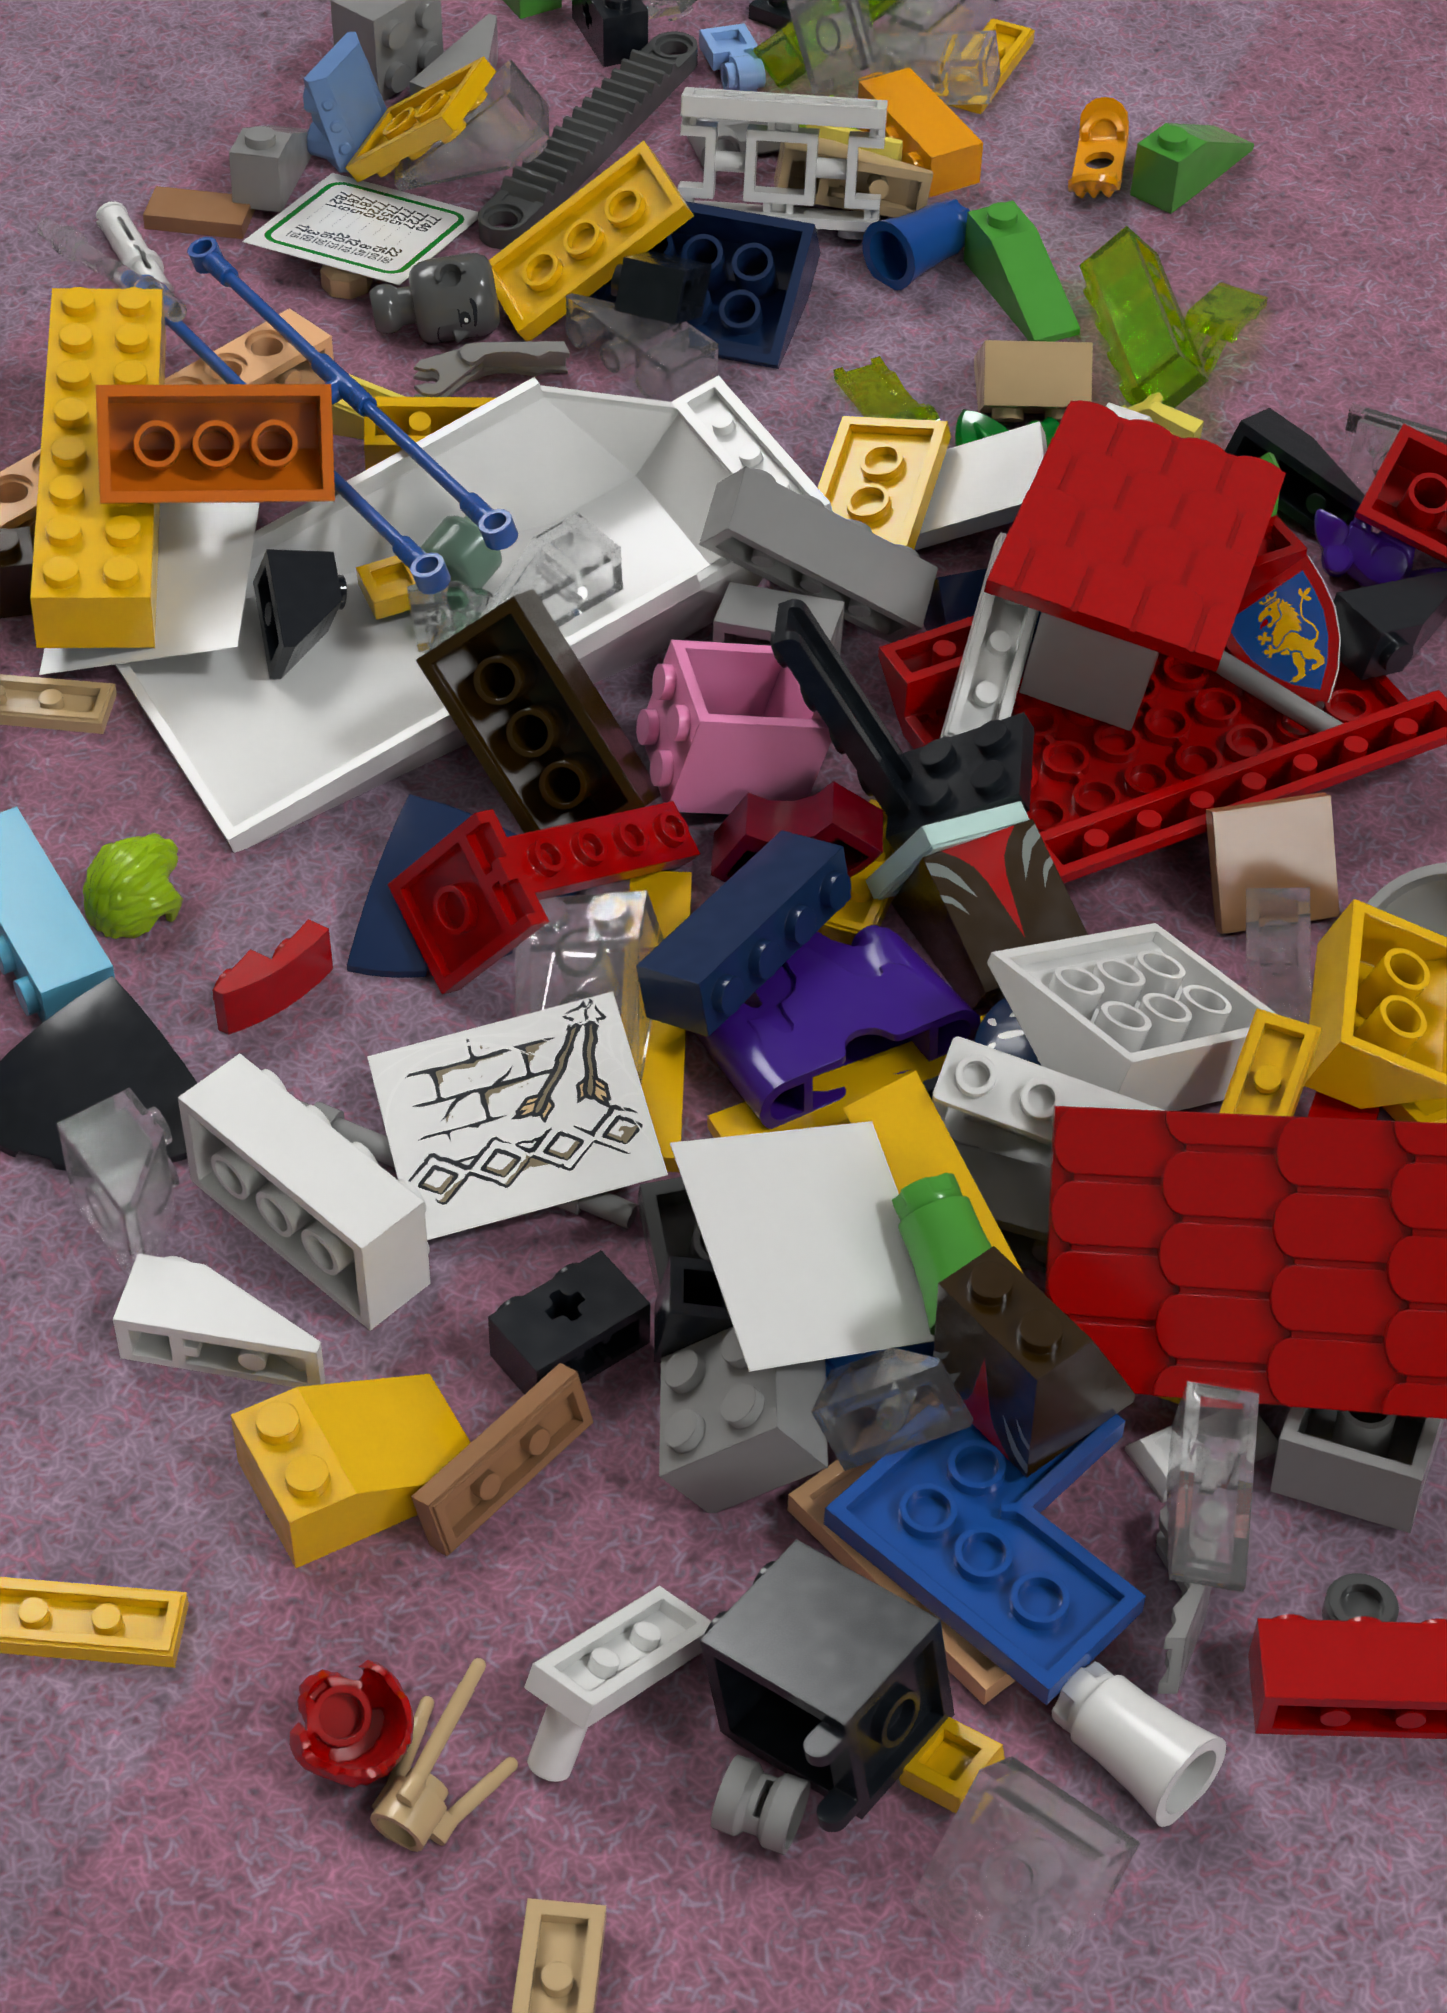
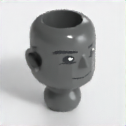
M478 253L458 254L418 262L409 272L410 286L396 288L390 284H380L370 291L376 331L382 334H392L399 331L404 325L416 324L419 336L426 344L432 345L451 341L459 343L463 339L491 334L500 324V312L492 266L489 259Z

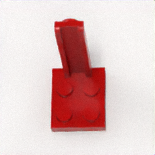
M674 801L509 837L506 836L494 810L490 809L475 812L387 885L443 995L462 989L550 922L539 900L680 867L689 863L701 853Z

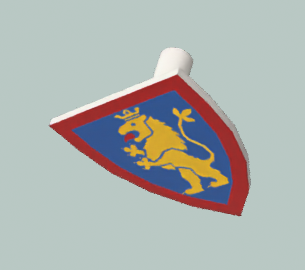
M1307 555L1242 599L1226 646L1237 659L1299 697L1329 703L1339 671L1341 634L1336 606L1322 576L1311 558Z

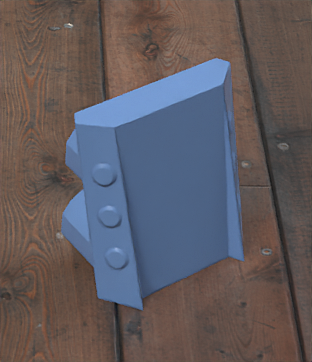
M347 32L303 78L305 83L303 93L304 109L306 112L311 113L313 121L307 135L308 152L310 155L326 159L340 173L348 172L345 167L387 110L356 32Z

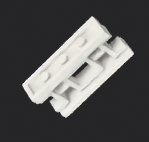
M685 87L681 95L680 116H682L680 135L706 137L703 182L680 181L678 191L687 202L815 224L817 233L818 229L838 230V237L856 240L863 239L867 227L873 222L879 221L881 194L856 193L859 147L884 149L888 100ZM698 118L768 122V125H748L746 152L717 150L719 122L698 121ZM799 124L870 129V132L850 131L847 159L818 157L820 129L799 127ZM758 141L807 144L805 189L756 186ZM716 171L744 173L743 201L760 202L763 205L694 200V198L713 199L715 195ZM817 178L846 180L844 208L863 209L864 212L794 206H814Z

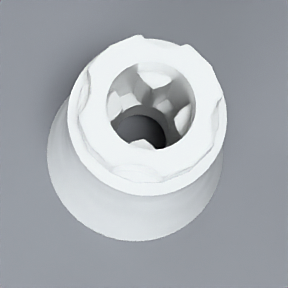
M1096 1661L1088 1667H1080L1068 1679L1060 1690L1059 1698L1052 1709V1719L1071 1734L1072 1742L1095 1759L1124 1786L1157 1825L1161 1827L1173 1824L1207 1791L1225 1757L1226 1742L1223 1738L1184 1719L1147 1695L1123 1675L1114 1676Z

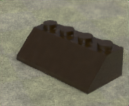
M534 588L511 597L416 659L419 667L524 833L642 808L661 796L659 788L652 784L646 767Z

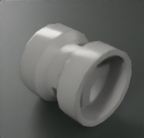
M737 1754L728 1766L717 1793L711 1816V1827L731 1836H736L742 1832L751 1834L758 1838L763 1848L785 1855L789 1851L802 1821L809 1798L811 1783L789 1773L780 1777L764 1773L759 1762Z

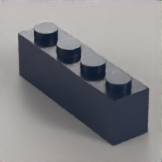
M781 830L636 965L646 1018L709 1037L851 899V879L847 873L844 846Z

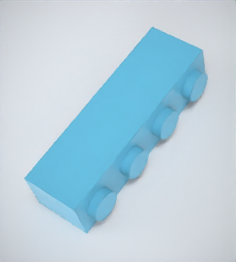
M16 806L0 812V971L3 975L14 972L17 979L13 981V985L24 1013L27 1016L37 1013L43 1023L78 996L111 976L115 978L112 963Z

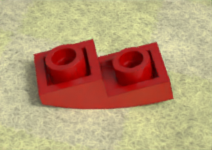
M308 919L291 938L284 939L278 945L272 959L250 949L233 968L226 969L219 976L213 988V1001L218 1030L229 1035L258 1024L286 1009L318 985L333 970L329 928Z

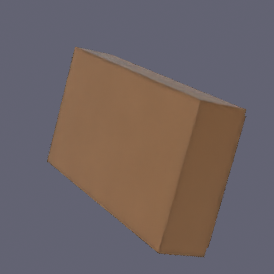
M156 186L143 213L144 228L243 239L255 209H251L250 204L234 203L232 201V194Z

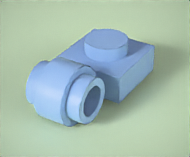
M745 23L699 30V48L712 70H721L723 89L757 92L758 88L765 86L766 73L763 61L759 58V46Z

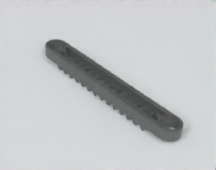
M671 31L658 34L640 51L633 49L630 59L624 58L620 69L614 68L611 78L605 77L602 80L601 88L595 87L593 89L591 98L586 96L583 98L582 107L575 106L573 108L572 117L565 116L563 118L562 127L557 125L554 127L552 137L547 135L544 137L542 147L536 145L533 148L532 157L526 155L523 158L522 167L516 165L513 168L512 177L506 175L503 177L501 189L478 213L479 239L483 244L495 249H504L565 202L695 70L698 65L697 40L687 33ZM670 53H677L680 55H670ZM498 224H511V225H513V226H510V227H495L494 225H498Z

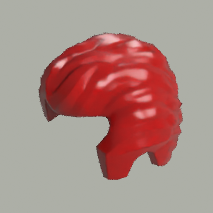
M367 1660L358 1666L363 1670L359 1680H352L338 1672H330L323 1669L313 1675H309L299 1685L300 1695L297 1700L298 1710L305 1722V1727L298 1722L290 1731V1749L297 1762L305 1770L322 1778L330 1779L340 1785H347L353 1788L359 1785L367 1786L378 1778L387 1776L400 1763L413 1740L414 1716L408 1697L392 1672L378 1662Z

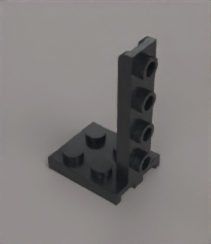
M790 599L778 604L775 631L770 637L775 659L781 667H788L800 684L805 704L812 712L818 711L829 728L830 738L835 749L841 755L846 754L857 770L858 780L863 791L868 796H874L887 815L885 838L894 851L898 850L919 828L925 825L1019 801L1022 802L1026 812L1030 811L1034 727L1024 712L1002 720L989 721L976 729L949 738L936 739L925 746L903 753L806 603L799 599Z

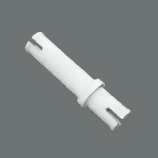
M107 202L103 204L96 212V218L99 219L96 223L105 234L113 251L122 263L121 271L126 282L128 283L140 275H151L154 277L159 289H163L164 299L169 304H172L175 298L174 293H172L174 288L163 273L164 266L159 255L147 247L141 234L130 219L127 209L121 203Z

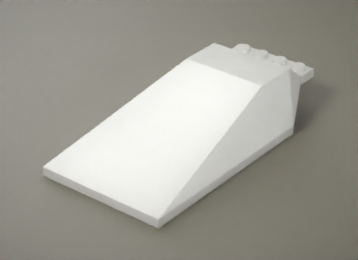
M719 375L672 402L542 386L533 377L416 442L469 493L474 492L478 494L493 509L509 511L517 528L518 538L516 542L510 547L500 550L502 555L501 566L474 598L459 599L451 595L445 600L435 594H429L430 604L376 620L358 585L355 567L396 555L393 553L392 545L335 490V502H307L255 531L237 648L115 664V667L229 846L236 853L468 744L419 667L416 659L511 597L534 588L592 683L595 684L664 651L669 647L671 639L683 640L713 623L730 582L757 587L763 577L735 564L733 561L699 545L717 483L747 466L770 473L777 483L798 494H806L819 499L826 509L832 511L830 501ZM404 450L347 480L402 536L410 537L420 547L447 516L465 517V514L460 509V503ZM266 549L334 552L337 573L345 577L347 584L345 607L337 611L329 631L282 679H270L253 586L254 578Z

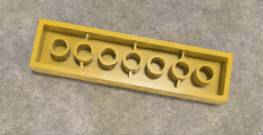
M137 287L126 289L52 288L30 595L36 648H155L160 503L100 504L96 385H165L166 328L163 289H142Z

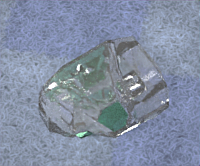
M450 581L444 590L435 594H423L419 591L416 584L407 587L418 652L422 653L432 650L501 605V600L491 592L482 588H470L461 581Z

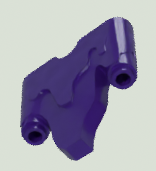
M870 925L856 934L851 946L831 940L816 932L807 943L802 945L771 978L761 985L709 1037L693 1033L760 1122L768 1129H773L839 1101L845 1096V1086L829 1091H813L814 1076L910 1041L915 1044L930 1062L946 1055L955 1037L959 1036L973 1041L981 1020L980 1016L897 933L889 928Z

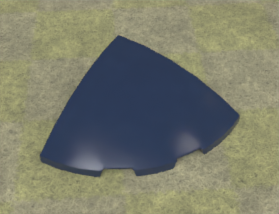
M409 794L390 834L371 883L348 958V972L391 978L426 977L429 968L387 884L473 814L443 803ZM503 828L507 837L517 835ZM581 891L539 900L550 921L540 929L546 932L559 921L576 901ZM513 950L510 951V952H509L508 954H506L505 956H508V955L512 954V953H513Z

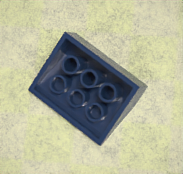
M685 201L694 217L648 252L655 251L712 264L702 317L674 325L614 311L616 296L611 294V279L585 299L577 326V331L581 333L779 369L809 299L821 252L816 226L807 222Z

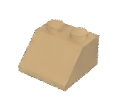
M985 340L974 356L978 412L992 413V419L1005 423L1024 421V414H1045V418L1052 417L1060 424L1071 400L1092 402L1093 342Z

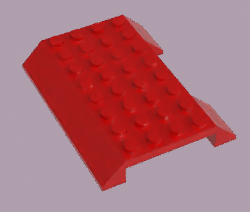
M1277 515L1270 518L1243 598L1307 555L1308 548ZM974 616L879 647L878 657L902 734L913 749L940 739ZM1225 646L1224 651L1234 656L1231 653V651L1227 648V646ZM1159 653L1131 731L1019 693L1023 678L1020 680L1011 716L1024 712L1034 727L1030 811L1026 813L1029 819H1033L1063 883L1207 832L1205 809L1308 795L1447 744V698L1440 690L1408 700L1386 675L1360 680L1342 662L1339 663V671L1329 703L1304 699L1344 723L1316 734L1217 673Z

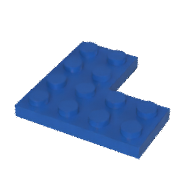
M946 1400L825 1507V1526L1045 1705L1060 1693L1068 1679L1080 1667L1084 1668L1089 1665L1143 1612L1146 1595L1041 1514L1045 1508L1123 1437L1126 1420L1118 1414L1111 1417L1026 1478L949 1400Z

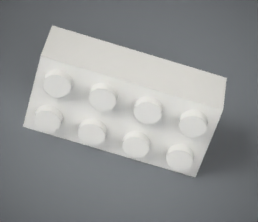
M239 1053L178 1097L191 1181L370 1331L431 1284L428 1257L430 1248L427 1242L425 1219L427 1207L421 1193L409 1181L405 1179L398 1181L378 1165L374 1155L366 1146L360 1142L351 1143L332 1128L329 1120L321 1110L313 1105L306 1107L287 1092L282 1081L272 1071L268 1069L261 1071Z

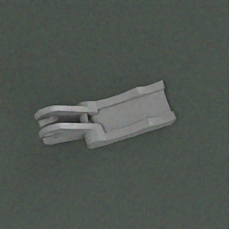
M564 341L468 343L460 349L420 360L414 366V370L418 372L413 376V379L426 382L435 381V383L415 385L414 389L419 394H415L414 397H451L468 382H474L483 376L492 374L516 373L535 377L544 373L568 374L566 359L570 358V352Z
M1179 1500L1167 1503L1160 1510V1532L1156 1537V1552L1182 1590L1181 1599L1172 1609L1171 1620L1173 1627L1165 1637L1164 1649H1169L1166 1652L1165 1659L1167 1671L1158 1684L1157 1694H1178L1207 1616L1217 1553L1212 1514L1205 1507L1197 1516L1195 1524L1183 1525L1177 1521Z

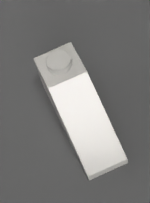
M137 1254L113 1317L120 1358L289 1387L325 1383L322 1348L319 1340L205 1264L193 1263L177 1256L163 1258Z

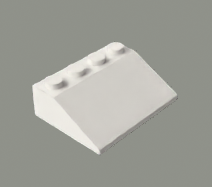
M1156 923L991 952L987 962L1041 1066L1166 1111H1180L1224 1100L1256 1008L1275 1013Z

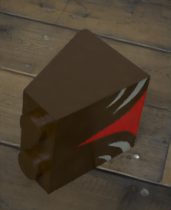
M1033 819L922 857L891 902L953 990L973 1010L988 1005L992 1008L1005 998L987 964L991 952L1088 935Z
M995 1246L938 1283L932 1384L1026 1478L1134 1402V1391L1095 1342Z

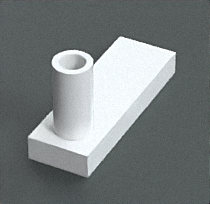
M658 1586L534 1662L524 1688L548 1705L527 1759L530 1770L540 1778L548 1781L558 1782L566 1780L571 1774L588 1727L702 1653L700 1639L705 1635L711 1621L661 1586Z

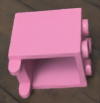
M671 639L663 664H657L652 679L653 692L647 709H642L639 712L636 725L638 742L640 745L645 746L650 761L651 782L654 786H658L663 803L674 801L679 812L730 814L748 792L771 801H796L809 797L832 742L829 728L818 711L812 712L807 707L801 694L800 684L788 667L783 668L779 665L771 646Z

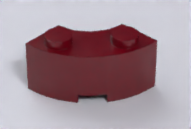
M832 781L817 794L796 801H771L748 792L714 832L711 876L726 882L772 838L783 830L844 846L847 873L851 878L872 864L883 853V810L835 781Z

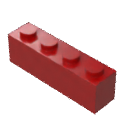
M1295 1614L1280 1615L1272 1619L1257 1618L1248 1653L1255 1734L1447 1739V1619L1435 1618L1421 1623L1382 1622L1377 1618L1369 1616L1354 1617L1347 1621L1308 1620L1303 1616Z

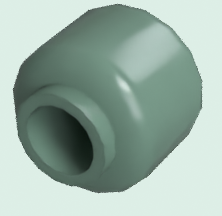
M466 515L464 518L461 516H447L420 547L426 553L440 554L445 561L451 581L444 590L435 593L436 596L445 600L451 595L459 599L474 598L502 564L501 551L487 548L478 526Z

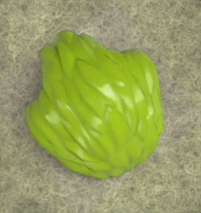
M150 833L145 837H130L102 846L87 868L86 881L83 886L84 910L90 926L95 927L97 931L103 932L105 937L134 939L149 932L158 918L166 914L167 921L173 922L176 919L182 906L183 898L169 880L171 872L178 863V847L172 839H164L159 834Z

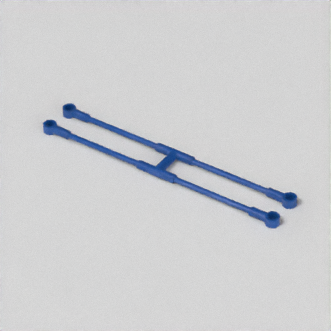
M202 237L190 244L187 253L196 272L200 274L210 273L223 286L232 288L311 363L312 370L324 380L325 384H331L332 405L343 399L359 415L370 418L460 503L461 511L478 526L487 548L497 551L503 550L516 542L518 531L510 512L505 509L491 508L478 494L474 492L469 493L377 407L375 398L329 355L319 353L239 278L238 271L224 259L216 239L213 237ZM151 275L137 276L126 285V288L159 289L154 277ZM163 297L165 325H168L227 384H246L176 316L175 308ZM334 470L335 490L392 545L393 553L410 569L419 591L423 594H435L444 590L449 585L451 576L443 557L438 553H426L410 537L402 536Z

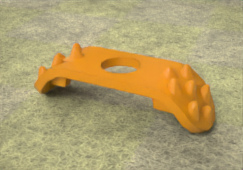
M1109 97L1095 98L1085 106L1081 113L1072 178L1068 180V191L1075 192L1079 198H1084L1087 192L1092 198H1096L1100 191L1110 198L1114 191H1120L1129 140V116L1124 105L1116 99ZM1098 158H1106L1113 161L1111 165L1100 169L1086 166L1088 162Z

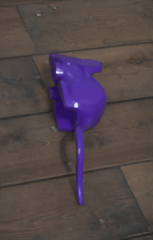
M1318 509L1316 511L1314 530L1322 551V567L1325 573L1332 577H1341L1346 573L1359 586L1367 587L1447 570V568L1443 567L1413 570L1416 548L1383 531H1380L1378 534L1372 532L1371 525L1357 518H1354L1348 526L1342 519L1325 510Z

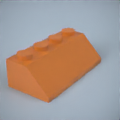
M331 384L96 385L100 504L335 502Z

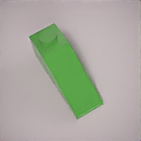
M1165 123L1137 143L1130 195L1172 214L1249 154L1254 148V143L1214 125Z
M1013 200L998 202L988 207L967 212L963 261L1028 341L1054 342L1080 335V326L1039 232Z

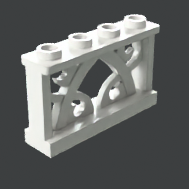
M959 1036L953 1038L932 1095V1101L954 1142L977 1146L985 1151L1026 1162L1041 1163L1051 1168L1053 1106L1166 1111Z

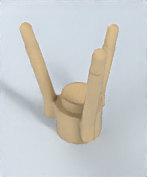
M481 1658L474 1659L470 1664L416 1764L411 1768L435 1703L434 1699L430 1696L422 1697L414 1715L412 1743L400 1763L391 1770L385 1786L372 1804L374 1811L371 1814L370 1820L373 1826L386 1838L411 1851H422L429 1838L435 1843L444 1846L456 1826L493 1793L518 1767L517 1759L514 1757L506 1758L448 1810L444 1802L449 1794L448 1789L439 1779L430 1774L485 1671L486 1663Z

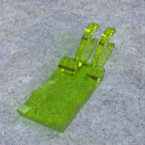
M1222 282L1218 283L1196 302L1186 314L1184 328L1191 331L1180 350L1186 351L1184 359L1177 365L1176 371L1181 374L1187 372L1194 362L1206 335L1212 338L1201 355L1207 358L1204 367L1197 373V379L1206 381L1214 370L1226 343H1234L1242 328L1250 320L1256 319L1260 311L1265 309L1268 297Z
M880 356L871 358V364L846 372L843 367L833 370L836 383L864 417L940 421L935 408L930 404H919L904 388L896 373L888 369Z

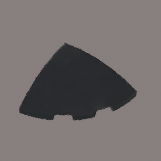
M111 976L75 998L40 1024L0 1061V1151L12 1157H16L19 1151H23L34 1156L50 1159L56 1170L79 1173H107V1169L111 1164L147 1160L151 1167L155 1168L187 1159L178 1097L196 1085L197 1081L138 1003Z

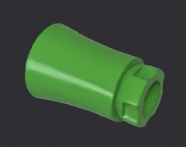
M951 1173L925 1177L901 1189L900 1194L892 1199L895 1211L901 1220L898 1229L916 1274L923 1297L930 1334L935 1336L938 1283L992 1247L980 1225L969 1197L962 1195L959 1184L954 1174Z

